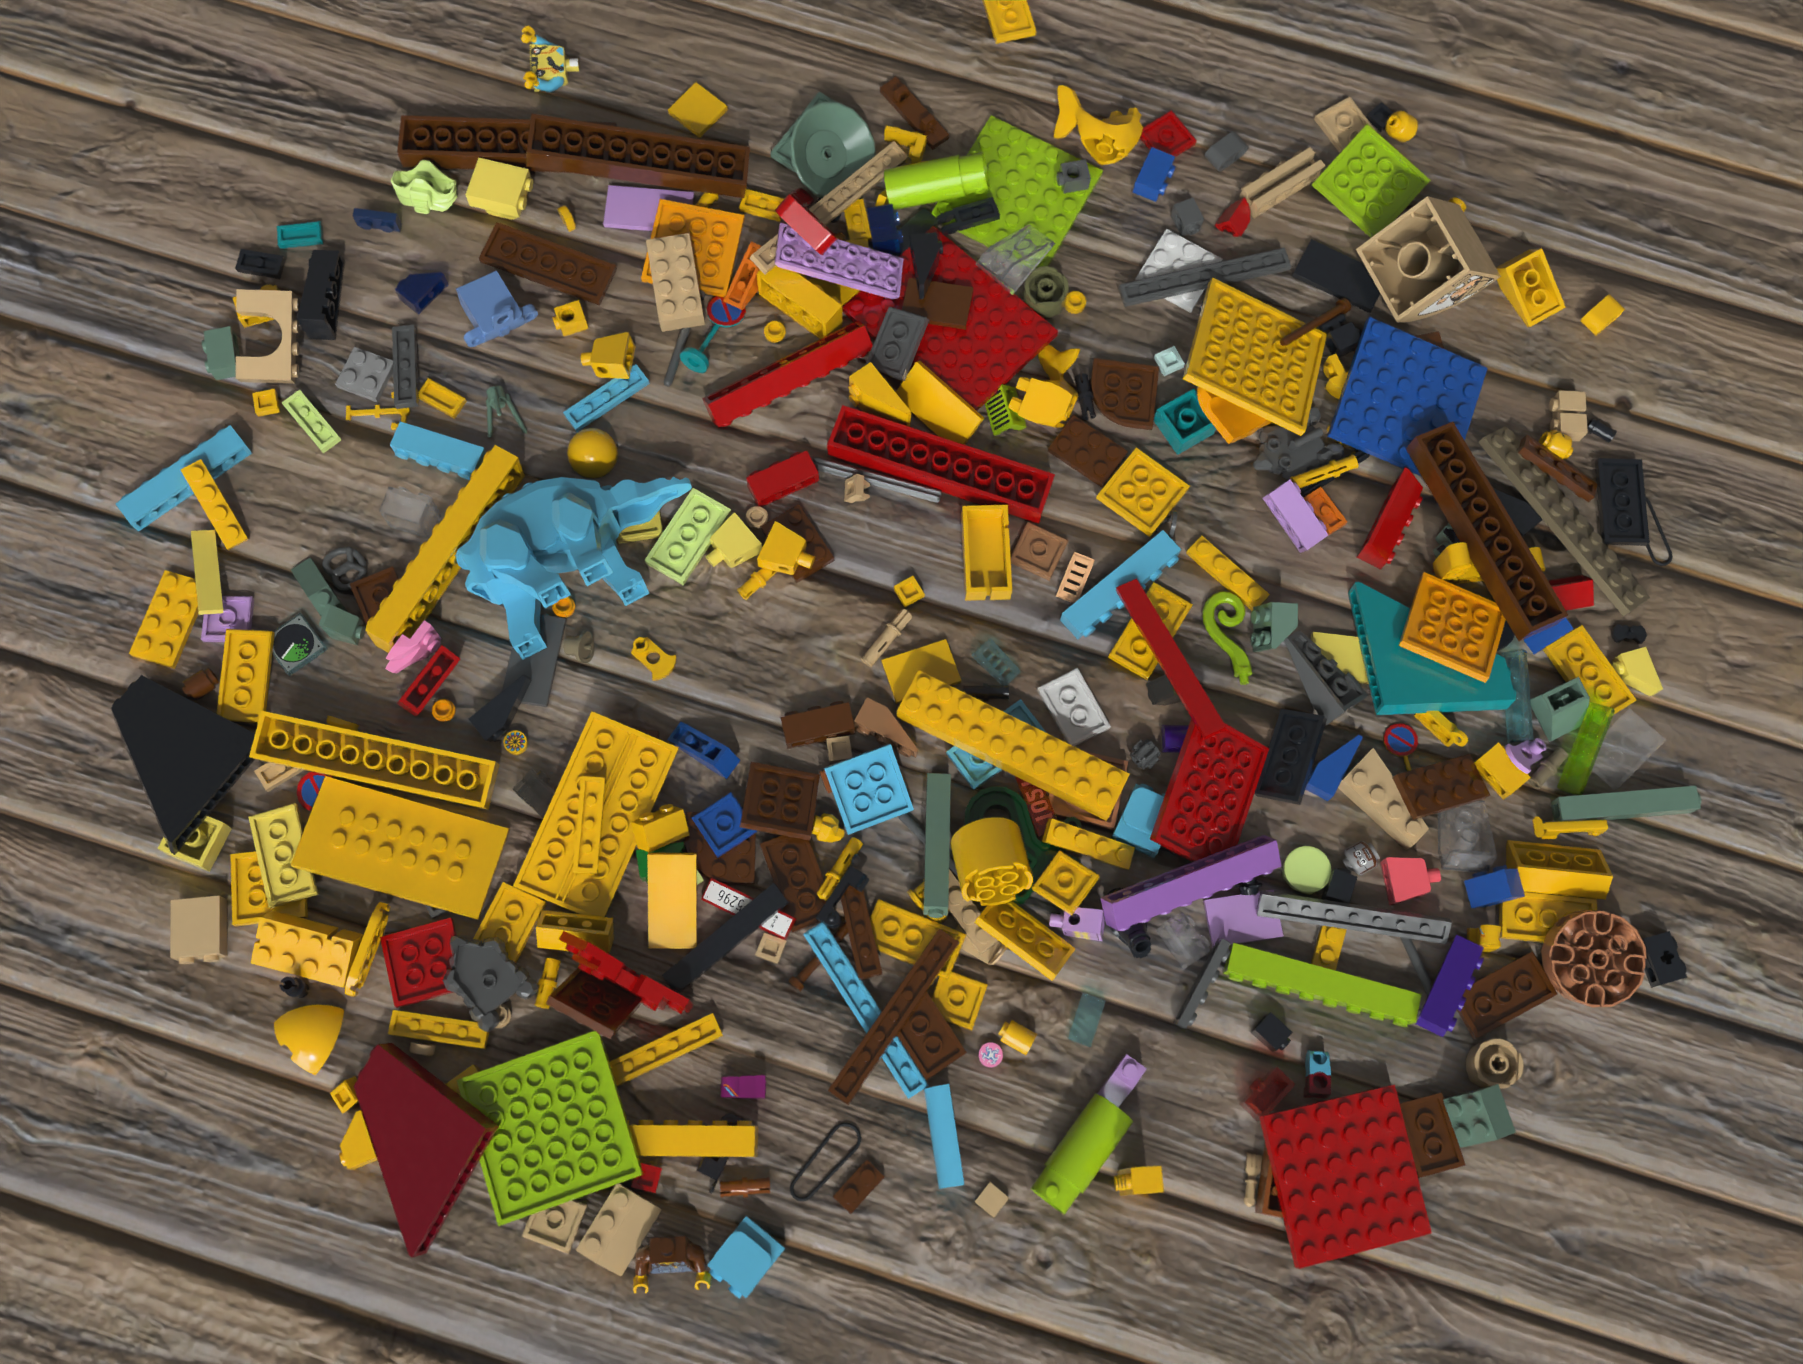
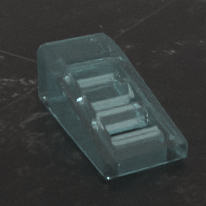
M991 638L987 639L971 654L1001 685H1008L1021 672ZM989 649L991 652L984 657L983 653ZM996 655L998 658L991 664L989 660ZM1003 662L1005 665L997 671L995 667ZM1009 668L1011 672L1003 678L1001 674Z

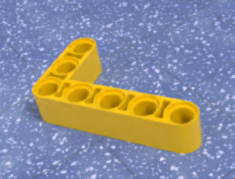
M1461 542L1447 546L1433 562L1435 577L1451 584L1483 581L1470 559L1467 543ZM1529 548L1544 572L1546 569L1541 548Z

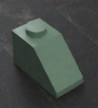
M326 603L319 626L331 639L358 645L359 640L365 635L366 628L363 621L349 612Z

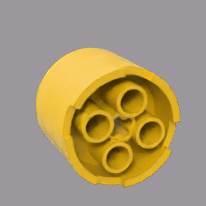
M999 817L984 818L963 826L953 835L950 846L961 893L967 902L970 900L978 901L981 906L1000 905L1015 900L1017 893L1031 887L1033 876L1020 828L1014 821Z

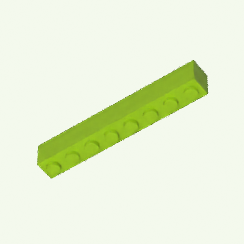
M1232 943L1228 948L1231 952L1225 961L1223 974L1229 975L1230 980L1243 982V979L1252 981V985L1259 988H1266V986L1274 987L1278 993L1290 995V992L1299 994V998L1306 1001H1313V999L1323 1001L1322 1004L1328 1007L1336 1008L1337 1005L1346 1007L1347 1012L1354 1014L1365 1012L1370 1014L1369 1017L1380 1021H1384V1018L1393 1020L1394 1025L1407 1027L1410 1024L1416 1023L1422 994L1237 943Z

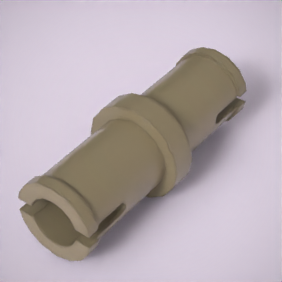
M1557 747L1546 760H1542L1539 763V768L1528 780V783L1533 788L1540 789L1550 776L1553 777L1557 773L1558 767L1568 758V753L1564 749Z

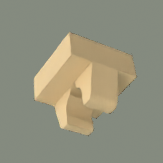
M855 474L845 480V502L853 503L870 498L869 494L864 493V489L870 487V483L864 480V475Z

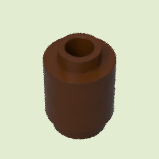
M208 667L205 670H199L184 680L185 686L182 687V690L189 699L194 697L198 700L216 688L215 685L219 684L220 681Z

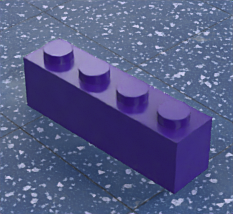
M1459 935L1455 936L1415 1023L1416 1025L1441 1037L1445 1035L1447 1030L1452 1032L1457 1022V1019L1453 1016L1456 1010H1462L1467 999L1463 997L1465 989L1470 991L1476 977L1472 976L1474 969H1480L1485 958L1481 956L1484 947Z

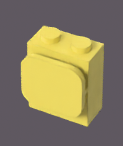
M478 158L465 195L470 206L485 209L490 215L512 220L519 218L522 210H525L527 205L526 197L528 191L531 192L533 188V179H531L529 169Z

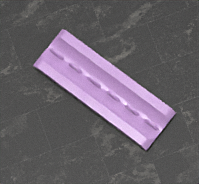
M779 224L775 264L778 267L889 299L900 297L903 258L839 239L821 255L788 224Z

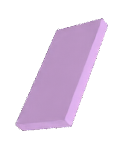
M609 185L603 222L604 227L652 231L660 199L693 205L694 192Z

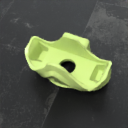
M421 160L412 170L394 171L391 178V183L400 202L406 206H414L417 213L429 214L431 209L442 212L446 211L457 198V181L442 173L427 160Z

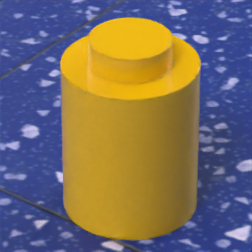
M1011 1020L1010 1023L1005 1021L999 1035L1002 1036L1001 1042L1026 1055L1037 1033Z

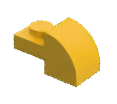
M1337 354L1328 356L1323 365L1325 376L1330 378L1325 389L1330 395L1340 399L1348 372H1345Z

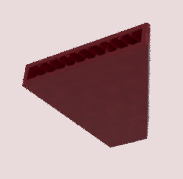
M393 1043L377 1044L370 1052V1058L365 1067L360 1070L354 1089L408 1255L413 1258L426 1254L499 1125Z

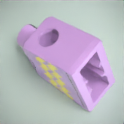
M1078 907L1072 916L1067 912H1064V914L1051 912L1049 925L1062 928L1065 936L1103 942L1105 926L1103 910ZM1073 920L1080 921L1077 925L1071 924Z

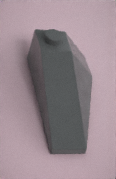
M1300 630L1284 640L1310 702L1318 715L1326 717V725L1339 718L1368 696L1349 672L1344 674L1336 667L1338 663L1334 659L1328 660L1321 654L1320 647Z

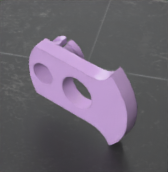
M1540 738L1534 739L1533 742L1528 739L1517 746L1509 743L1505 746L1509 759L1518 769L1526 774L1531 772L1530 766L1543 758L1541 752L1547 749L1546 744Z

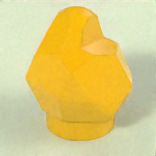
M824 813L821 817L814 816L812 834L815 835L818 841L832 843L840 841L844 837L845 830L839 827V820L834 815Z

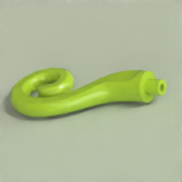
M1219 591L1205 602L1202 612L1203 623L1210 637L1231 658L1234 677L1239 678L1240 685L1249 684L1248 676L1252 675L1250 660L1246 652L1220 630L1214 617L1215 608L1219 604L1228 603L1234 607L1235 615L1230 617L1224 610H1220L1217 615L1221 624L1234 627L1243 621L1245 606L1237 595L1227 591Z

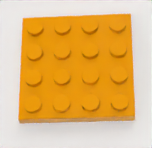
M660 199L650 239L690 233L699 289L704 291L705 294L725 298L730 287L745 215ZM647 251L641 280L642 282L653 284Z
M1423 572L1399 646L1486 683L1490 677L1506 619L1496 602Z

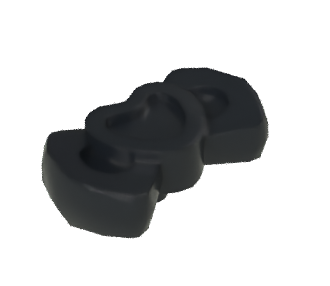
M1617 624L1612 628L1611 636L1616 643H1620L1623 640L1627 642L1634 640L1636 643L1642 644L1647 636L1645 628L1641 625L1636 627L1634 625L1622 626Z

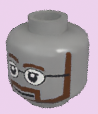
M1359 841L1345 849L1344 854L1346 858L1342 861L1348 870H1354L1357 875L1361 876L1375 869L1378 866L1377 860L1380 857L1371 842L1367 844L1365 841Z

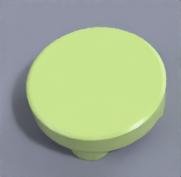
M1298 847L1291 851L1284 860L1282 877L1297 892L1313 894L1324 888L1330 880V861L1321 850L1315 847Z

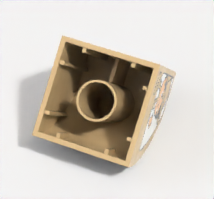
M1429 196L1356 249L1396 322H1411L1424 319L1455 307L1501 277L1460 205Z

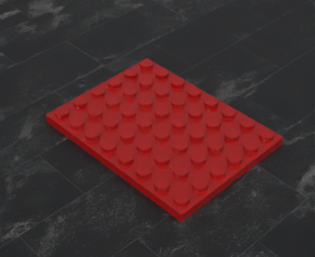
M932 226L926 233L936 232L938 241H942L943 254H939V265L932 281L973 287V296L966 330L928 324L909 371L917 361H921L978 411L996 394L1002 384L1008 383L1058 336V330L937 228ZM910 247L899 256L903 258L899 298L889 299L860 291L842 307V312L853 322L858 320L865 325L868 335L876 340L888 308L892 307L902 310L909 278L915 279Z

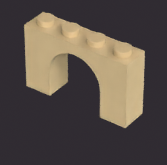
M237 289V313L241 316L273 318L277 320L282 330L281 343L272 354L264 357L236 356V379L238 381L296 384V378L299 377V365L296 364V355H299L300 351L299 343L296 342V333L300 331V324L296 320V311H299L300 300L296 298L292 291Z

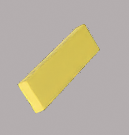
M215 530L191 531L199 615L223 613Z

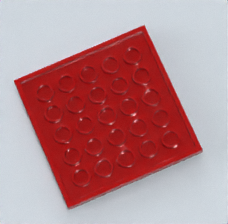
M1387 1085L1259 1116L1295 1268L1300 1269L1432 1234L1395 1085Z

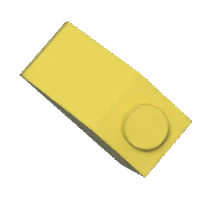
M1646 647L1621 653L1612 660L1613 668L1625 684L1648 696H1653L1663 690Z

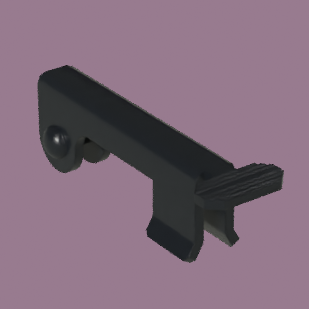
M858 854L853 856L851 865L816 916L818 921L830 928H837L841 924V917L835 911V907L849 885L861 892L869 882L866 874L854 868V866H858L861 860Z
M726 1114L721 1118V1121H727V1126H737V1121H745L733 1114ZM707 1156L702 1157L697 1171L715 1180L709 1193H713L729 1157H719L717 1162Z

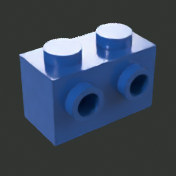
M1151 147L1136 179L1133 193L1154 202L1157 201L1159 195L1163 196L1168 186L1166 180L1167 178H1172L1176 166L1173 165L1175 156Z
M1507 865L1492 868L1493 873L1487 874L1486 871L1472 874V879L1464 881L1471 909L1485 908L1525 897L1518 869H1508Z

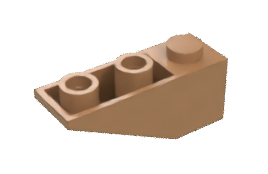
M867 697L854 720V726L857 728L856 731L863 736L868 737L871 735L877 738V742L883 746L890 743L891 746L897 748L898 752L905 757L910 758V756L916 758L918 754L917 747L888 707Z

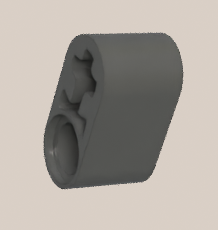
M1232 131L1213 144L1204 156L1220 172L1241 158L1247 152L1249 146L1235 131Z

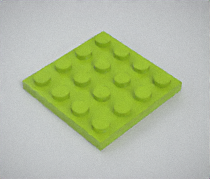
M1366 124L1314 181L1312 186L1372 238L1403 212L1429 183L1430 179L1372 127Z

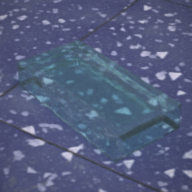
M1082 993L1067 1040L1091 1047L1105 1000Z

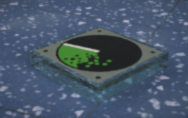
M301 612L273 631L275 635L272 654L289 676L328 650Z

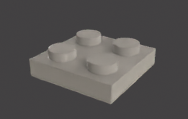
M354 347L335 385L339 389L378 403L393 373V360Z

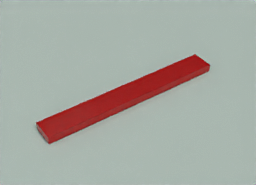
M1137 578L1116 587L1118 596L1204 740L1225 731L1226 725Z

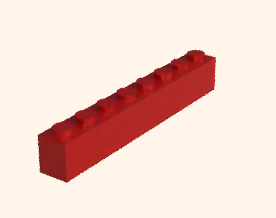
M857 320L702 398L712 422L717 427H725L730 425L734 419L740 416H748L753 412L752 410L768 406L772 403V400L778 397H785L798 387L809 385L811 380L817 377H825L831 370L845 367L849 364V361L866 356L871 351L873 345L865 325Z

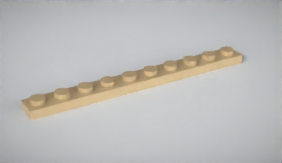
M893 141L809 208V210L827 225L883 180L885 169L899 167L908 158L907 154ZM778 234L750 257V260L764 275L777 266L775 264Z

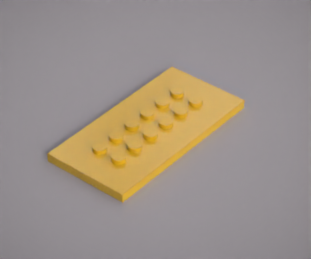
M591 711L513 886L578 914L606 917L637 846L631 822L639 819V816L644 813L652 812L679 748ZM581 776L606 778L598 874L573 872Z
M325 776L292 859L291 866L479 920L509 834V828Z

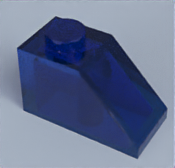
M442 272L410 274L406 279L398 283L395 291L399 299L419 315L449 284Z

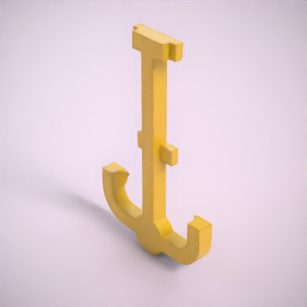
M391 392L392 398H394V392ZM350 405L346 406V421L351 420L352 416L375 415V418H380V415L400 414L401 422L407 423V416L410 414V408L380 409V405H375V409L352 410ZM392 422L391 429L396 430L399 424Z

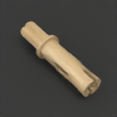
M901 609L891 623L886 624L885 630L860 658L866 666L872 668L897 636H901L902 629L912 618L911 613L906 609Z

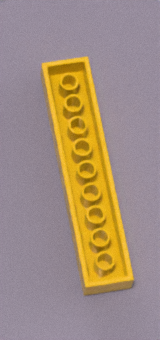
M494 445L491 451L486 452L483 463L472 472L470 481L466 487L463 486L460 489L454 504L448 506L445 517L434 526L428 541L422 543L419 554L408 563L403 577L394 583L393 591L382 600L377 614L368 620L365 631L375 646L389 653L402 634L410 639L423 621L427 619L461 569L456 562L455 555L457 550L469 541L479 519L496 502L500 501L505 494L514 493L525 477L517 456L497 445Z
M919 670L897 709V718L1105 821L1109 818L1130 775Z
M261 711L249 755L251 758L487 810H489L500 766L499 763L492 760Z

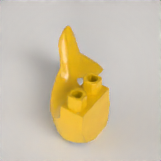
M1064 85L1058 86L1057 94L1060 113L1054 130V138L1061 139L1066 137L1078 124L1081 141L1088 153L1098 164L1116 163L1130 153L1138 143L1143 130V126L1139 122L1141 114L1137 108H1129L1127 115H1123L1119 111H1113L1109 118L1099 120L1083 109L1072 88Z
M1048 344L1038 353V358L1050 380L1020 377L1016 388L1025 391V397L1023 400L1012 397L1008 408L1018 413V416L1036 424L1055 428L1064 427L1065 424L1060 422L1062 420L1067 421L1078 399V393L1063 378V374L1076 361L1080 349L1072 348L1060 352Z

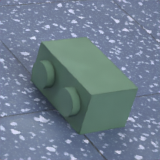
M227 326L203 331L205 340H202V347L204 352L207 353V360H205L207 372L211 373L216 380L236 377V356H240L237 335L233 329Z

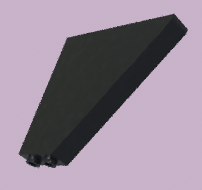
M141 675L129 685L121 698L114 701L111 711L168 848L175 855L255 760L249 757L255 733Z

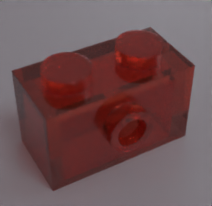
M1275 1067L1262 1079L1258 1077L1249 1086L1251 1092L1239 1105L1258 1122L1260 1121L1259 1116L1269 1114L1296 1084L1278 1067Z

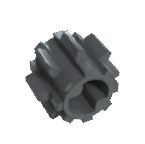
M1148 739L1144 742L1142 740L1138 741L1130 753L1132 761L1142 770L1146 767L1151 769L1158 762V757L1161 755L1158 747Z

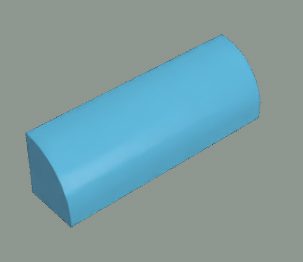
M945 1084L925 1088L924 1094L938 1188L965 1185L950 1086Z

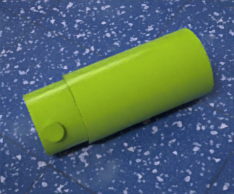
M972 151L970 155H954L884 170L886 193L892 211L965 197L967 194L974 192L976 194H983L986 190H989V177L984 153Z
M1095 1093L1046 1161V1167L1030 1189L1053 1208L1065 1215L1078 1195L1084 1193L1128 1131L1133 1120L1112 1102Z

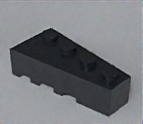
M313 250L312 256L308 261L309 269L297 320L309 339L336 340L345 260L338 250Z

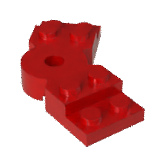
M562 932L559 940L567 944L565 949L573 953L571 959L579 963L577 968L602 981L605 978L641 998L640 1002L653 1011H656L657 1008L664 1010L666 1005L679 1014H682L683 1010L687 1013L691 1011L694 1004L690 999L643 974L638 975L637 972L625 966L623 962L590 942L568 932Z

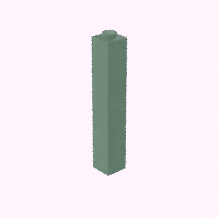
M927 773L923 915H928L932 918H940L948 914L951 774Z
M1696 786L1564 796L1558 797L1550 803L1554 821L1616 820L1692 813L1701 808V796L1697 792Z

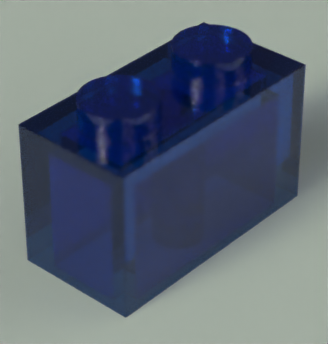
M893 204L867 208L874 250L887 254L900 252L899 243H903L901 229L897 230L896 227L900 225L899 213L893 210Z

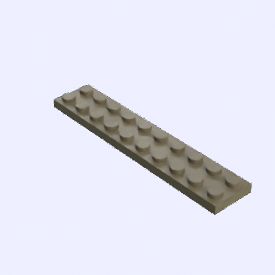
M1505 426L1483 437L1478 442L1623 616L1650 599L1645 588L1637 583L1632 577L1630 570L1624 567L1617 559L1616 554L1603 543L1601 536L1589 526L1587 519L1579 514L1571 500L1566 498L1559 490L1558 485L1546 473L1542 472L1538 466L1524 459L1518 453L1520 442L1511 430Z

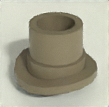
M583 631L578 636H567L563 645L565 654L575 656L581 663L590 662L594 656L595 649L592 634L589 631Z

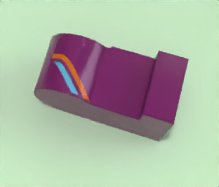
M766 1076L721 1077V1098L766 1099Z

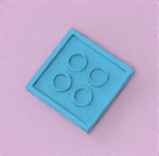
M890 743L824 767L848 835L914 810Z

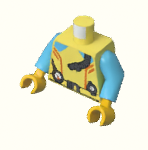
M530 26L523 28L522 42L529 43L532 41V44H530L531 71H527L523 77L524 80H527L524 84L527 89L534 87L535 91L552 93L558 88L567 85L568 72L580 71L578 58L567 59L564 47L535 35L534 29Z

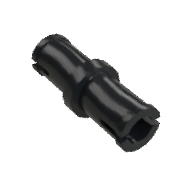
M1080 374L1074 377L1078 392L1077 401L1080 402L1083 420H1089L1087 411H1089L1091 419L1096 417L1093 404L1094 395L1090 389L1088 374H1082L1083 383H1081Z
M983 683V686L963 685L964 693L976 699H984V702H988V699H1009V685H988V683Z
M284 977L280 981L284 983L280 985V989L288 996L304 998L309 993L306 992V990H309V986L297 977Z

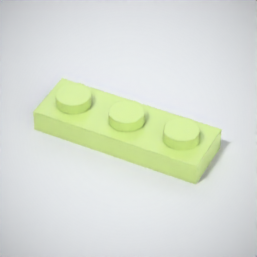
M298 390L282 402L284 407L323 454L341 441L337 433L301 390Z

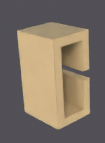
M1559 390L1549 403V410L1552 412L1550 431L1556 429L1570 436L1572 441H1580L1588 433L1587 414H1580V412L1586 411V392Z

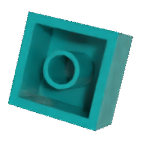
M1194 388L1158 408L1154 416L1155 424L1177 455L1212 436L1216 431L1214 425L1204 414Z

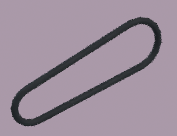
M844 1122L832 1129L792 1181L790 1192L794 1199L797 1201L810 1199L854 1154L861 1144V1134L856 1126ZM844 1126L854 1129L858 1137L855 1147L809 1195L803 1198L796 1196L794 1193L795 1183L835 1131Z

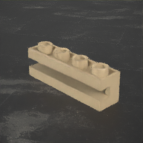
M1311 147L1304 151L1296 152L1290 160L1280 162L1272 171H1265L1256 181H1249L1242 187L1239 199L1246 198L1250 207V215L1253 218H1256L1314 182L1323 173L1326 165L1321 159L1317 162L1314 161L1315 152Z

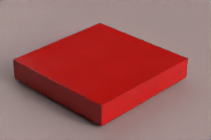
M1172 110L1143 127L1140 139L1149 150L1153 147L1175 157L1196 145L1197 142Z

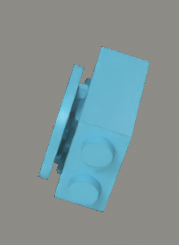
M1135 784L1111 839L1133 846L1135 850L1154 858L1161 845L1150 840L1165 793L1160 795L1153 792V788L1146 784Z
M745 1216L707 1265L711 1268L709 1274L719 1282L724 1279L731 1286L728 1290L739 1299L742 1295L747 1298L785 1250V1247L752 1219Z

